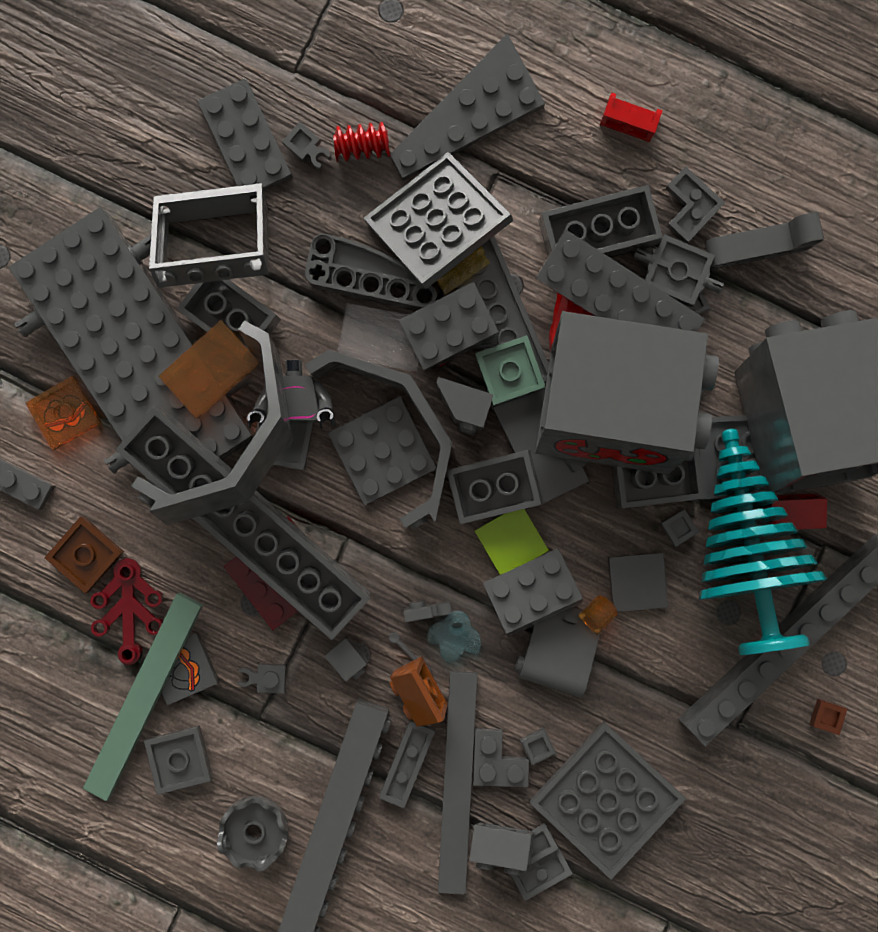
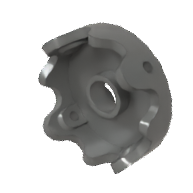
M250 796L236 801L229 807L219 823L217 849L236 868L251 867L257 872L267 869L282 854L288 839L289 826L283 810L278 804L262 796ZM253 824L259 826L262 831L261 836L251 837L247 832V827Z

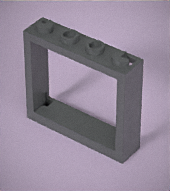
M262 183L154 196L149 269L157 288L269 275L268 210ZM250 195H257V198L251 199ZM257 212L256 252L167 262L169 223Z

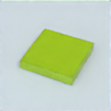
M525 509L502 514L474 530L500 575L532 561L549 551Z

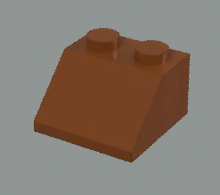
M422 656L393 671L390 677V686L396 696L400 695L405 704L403 705L404 713L409 720L413 719L417 727L439 723L444 720L448 703Z

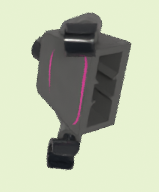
M301 360L285 361L286 376H283L290 423L318 422L320 429H323V422L330 420L332 427H334L336 422L332 410V399L323 384L315 381L313 376H302ZM266 386L259 395L253 411L247 416L249 428H251L254 422H259V427H261L265 421L264 418L268 416L269 408Z

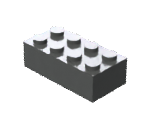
M649 185L544 211L539 218V225L548 256L564 230H568L608 257L636 251L637 247L645 249L656 246L663 238Z

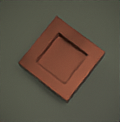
M817 698L810 725L840 735L848 709Z

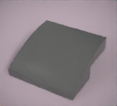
M545 823L532 830L534 831V840L529 869L523 871L521 875L510 874L524 901L573 874Z

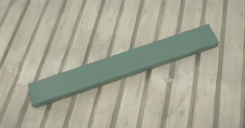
M182 593L176 594L83 787L84 790L105 801L111 798L204 606L203 604Z

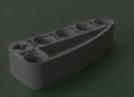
M328 234L316 235L311 242L305 276L309 284L317 290L415 311L437 301V293L432 285L425 290L401 262L382 252L351 240ZM322 244L331 245V250L327 254H319L318 248ZM319 270H322L324 277L320 276L316 280L313 274H318ZM344 275L352 277L351 284L346 287L338 284L339 279ZM375 281L379 284V287L375 292H367L365 290L366 283ZM394 287H403L406 290L405 295L401 298L393 297L391 291ZM422 292H428L432 295V300L429 303L422 304L417 300L418 295Z

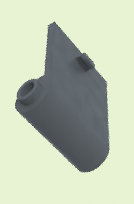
M571 608L534 625L527 651H525L523 656L518 655L514 671L518 672V678L582 698L587 687L604 618Z

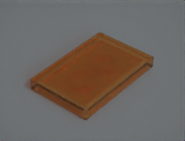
M220 320L158 377L194 417L199 418L260 362L228 326Z

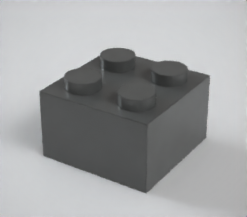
M482 822L475 824L469 861L476 862V867L480 869L493 870V867L500 866L505 867V873L521 875L523 871L529 869L531 864L534 831Z

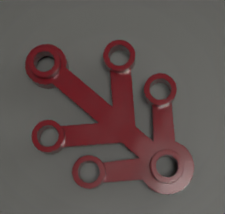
M131 558L118 561L113 569L114 578L101 592L93 594L90 599V603L95 609L104 608L109 604V598L122 586V598L102 619L92 623L91 632L95 636L107 634L110 626L122 614L123 645L118 650V658L125 665H132L138 662L143 654L142 647L135 642L134 614L146 624L147 632L152 635H156L158 631L151 628V623L153 621L158 622L159 629L163 623L161 618L155 617L134 597L135 587L145 595V602L150 607H157L164 601L163 593L152 588L141 577L142 570L140 564ZM125 567L129 568L131 571L129 577H125L123 575V569ZM152 594L158 596L159 600L157 603L151 601L150 597ZM98 595L102 596L104 599V603L102 605H99L96 602V598ZM98 623L104 625L103 632L97 630ZM126 649L132 652L131 659L125 657Z

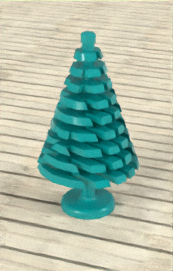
M727 429L721 434L725 449L719 452L718 461H728L729 464L717 469L716 478H732V480L715 485L714 496L735 494V496L712 503L711 512L726 513L738 511V513L712 519L709 521L708 530L741 529L708 537L706 547L717 548L741 544L745 546L707 554L704 557V565L726 564L748 560V563L702 573L701 583L750 577L751 581L701 590L699 592V600L754 593L762 637L757 641L741 643L738 646L739 655L809 646L810 641L807 635H781L771 590L811 584L828 579L823 571L768 578V574L817 564V561L813 555L792 556L764 561L765 557L803 550L808 546L803 539L760 543V541L797 533L798 530L793 523L757 526L758 524L786 518L788 514L783 507L753 509L775 503L779 500L772 491L749 493L750 491L769 486V483L765 476L746 478V475L757 472L760 468L756 461H742V458L750 456L751 452L747 446L739 445L740 438L736 429Z

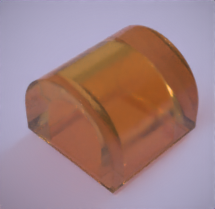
M598 595L578 616L598 635L618 615V612L611 601L604 596Z

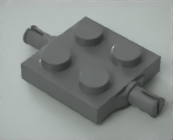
M665 234L653 254L637 247L633 259L635 258L648 264L644 280L689 307L694 306L699 293L704 288L719 294L724 283L709 278L710 266L715 255Z

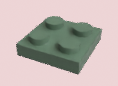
M527 335L475 353L487 391L493 394L492 406L545 388Z

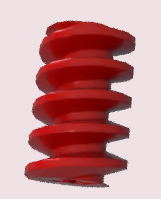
M383 122L379 123L377 131H375L373 124L369 123L367 132L364 131L361 124H358L356 133L353 132L350 125H347L345 134L342 133L339 126H336L335 134L333 135L336 162L339 161L340 154L343 155L345 161H349L351 153H353L356 160H360L361 152H364L366 158L370 159L372 151L375 152L377 158H381L382 152L385 150L388 157H390L388 130H386Z

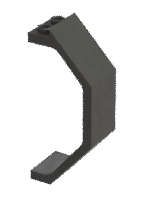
M245 320L238 331L250 352L263 359L269 408L268 416L230 474L222 480L177 494H168L139 476L136 478L131 487L140 493L137 498L151 508L149 512L166 525L249 502L292 436L280 355L269 333Z
M327 350L306 363V368L316 380H319L335 369H345L403 389L408 394L440 447V454L430 499L399 519L405 528L411 525L413 530L427 522V514H430L434 522H436L452 441L412 376L331 350Z

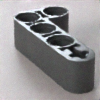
M811 212L795 217L788 223L715 237L705 241V246L708 253L715 255L710 269H718L806 251L824 241L819 212Z

